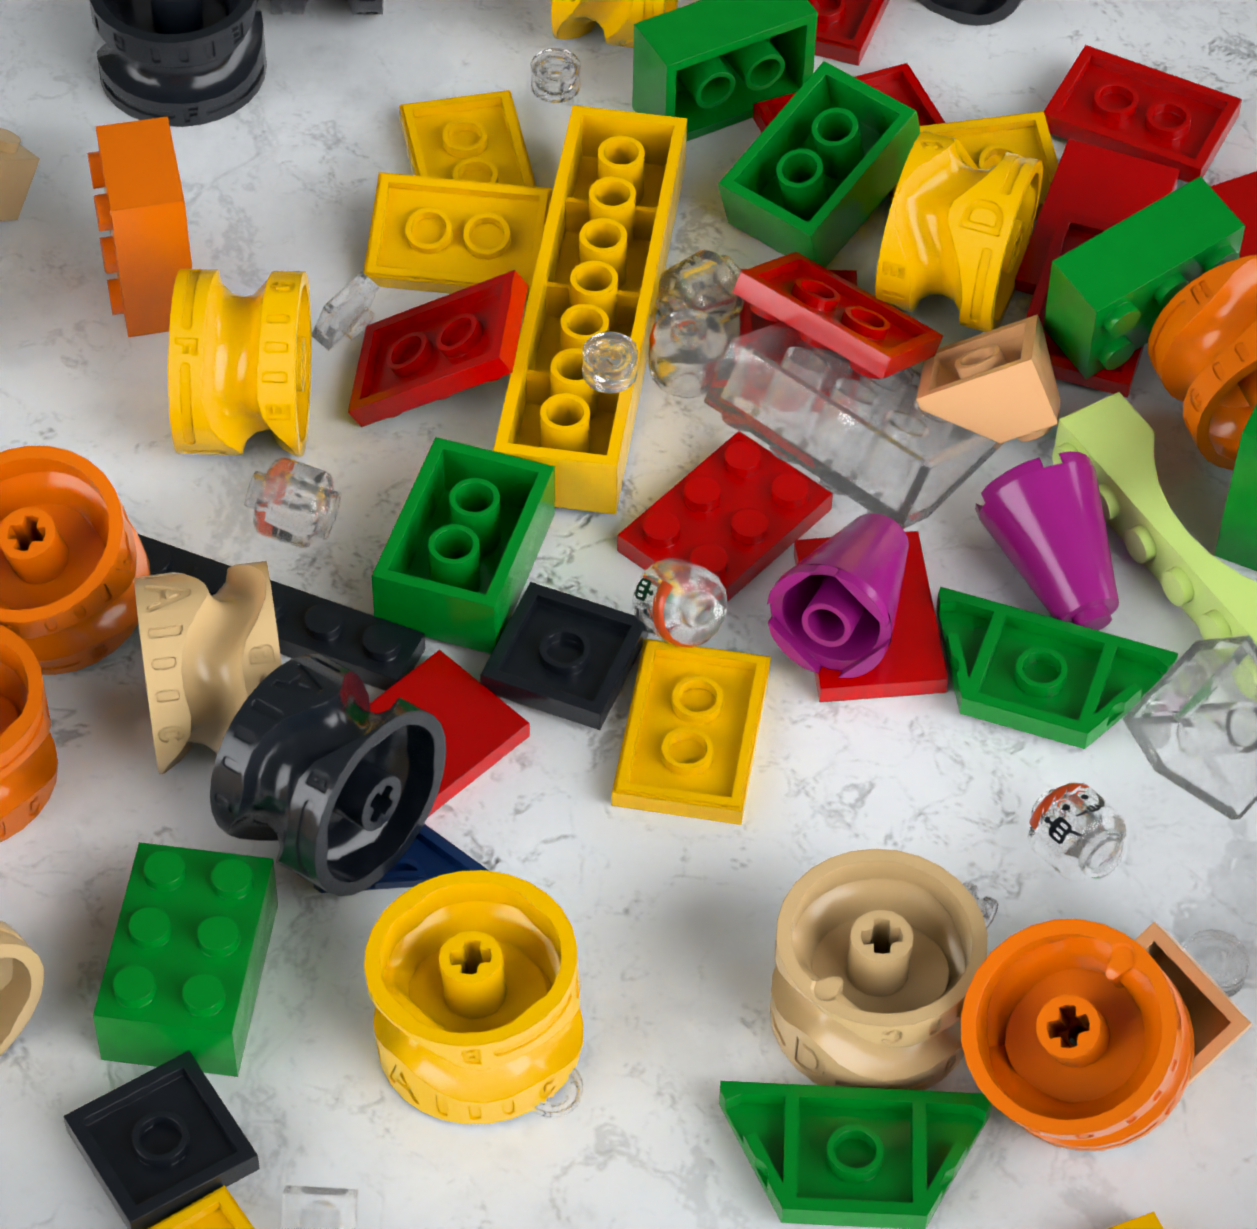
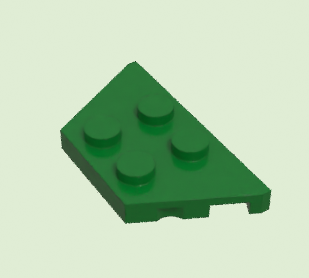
M940 587L938 592L936 612L960 714L1086 749L1173 676L1178 657L1176 652L948 588Z
M720 1081L719 1105L780 1222L792 1224L926 1229L988 1121L992 1106L983 1093L737 1081Z

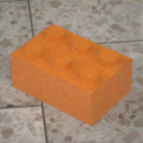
M168 116L95 126L99 151L89 152L87 155L93 189L104 187L105 194H98L93 197L99 231L110 230L111 236L99 239L105 273H117L116 279L107 280L112 315L124 314L128 337L169 332L175 279L179 269H192L185 200Z

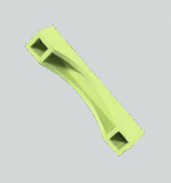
M1120 392L1060 418L1052 452L1054 465L1062 463L1058 453L1071 451L1089 456L1097 473L1105 522L1125 542L1130 556L1137 563L1144 564L1160 582L1169 601L1175 606H1181L1195 622L1205 642L1211 648L1219 650L1236 669L1244 687L1249 692L1257 694V582L1241 575L1212 556L1187 532L1173 513L1158 482L1154 459L1155 431Z

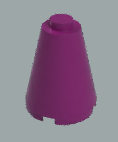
M1080 452L1058 453L1062 460L1061 464L1044 468L1039 457L1006 471L989 483L981 492L985 504L982 506L976 503L975 506L979 520L1053 618L1098 631L1105 628L1112 621L1111 614L1118 608L1119 599L1097 473L1091 459L1086 454Z
M877 513L863 514L778 579L768 596L767 605L770 603L771 611L768 626L776 644L792 661L804 669L819 673L822 666L827 669L842 671L838 678H854L864 675L880 663L891 643L909 550V541L903 528L896 521L885 515Z

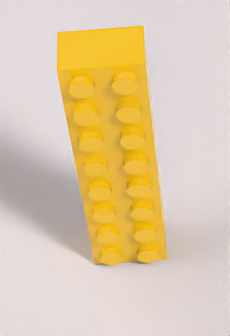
M577 105L572 106L518 340L513 373L510 375L493 448L495 452L555 466V507L615 515L617 513L649 353V337L655 323L660 298L659 292L662 288L685 173L687 118Z

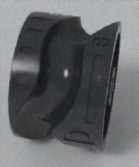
M89 0L92 22L98 34L106 42L97 51L102 88L106 96L117 108L133 118L145 120L168 116L171 127L195 126L217 121L235 113L249 103L258 93L265 79L267 61L262 12L256 8L258 0Z
M305 654L292 658L277 667L260 682L247 697L232 720L219 748L211 776L210 804L212 815L216 824L230 836L246 840L279 841L280 849L276 863L296 872L297 875L328 893L337 896L356 894L379 881L397 864L421 831L439 792L445 768L446 740L442 725L434 715L400 697L389 710L381 713L371 712L368 692L363 681L355 672L320 654Z

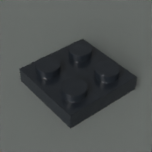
M530 582L480 674V684L484 685L498 697L601 730L643 647L644 638L647 639L649 620L641 617L638 619L635 615Z
M190 1051L63 1116L66 1131L128 1229H148L224 1185L227 1187L260 1169L256 1151Z

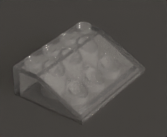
M782 321L730 340L703 401L721 413L722 420L730 427L739 431L750 432L770 445V451L777 458L788 463L799 464L817 476L818 482L826 490L851 498L866 508L867 513L882 514L893 519L903 529L928 518L1005 443H998L921 410L916 400L921 373L909 367L884 379H873L863 376L850 367V360L831 349L823 350L807 344L800 338L798 330Z

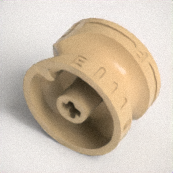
M267 561L236 564L227 569L226 582L213 595H210L205 583L183 573L172 572L134 577L147 696L159 774L166 773L179 763L192 747V743L205 744L216 752L217 755L232 720L247 697L263 679L282 665Z
M887 849L857 850L831 857L811 868L796 881L785 897L777 918L774 957L776 966L772 975L770 1018L773 1033L782 1052L794 1067L820 1086L925 1091L942 1081L960 1063L964 1056L961 1042V1014L964 1000L977 969L987 958L988 934L983 914L972 894L956 877L941 866L917 855Z

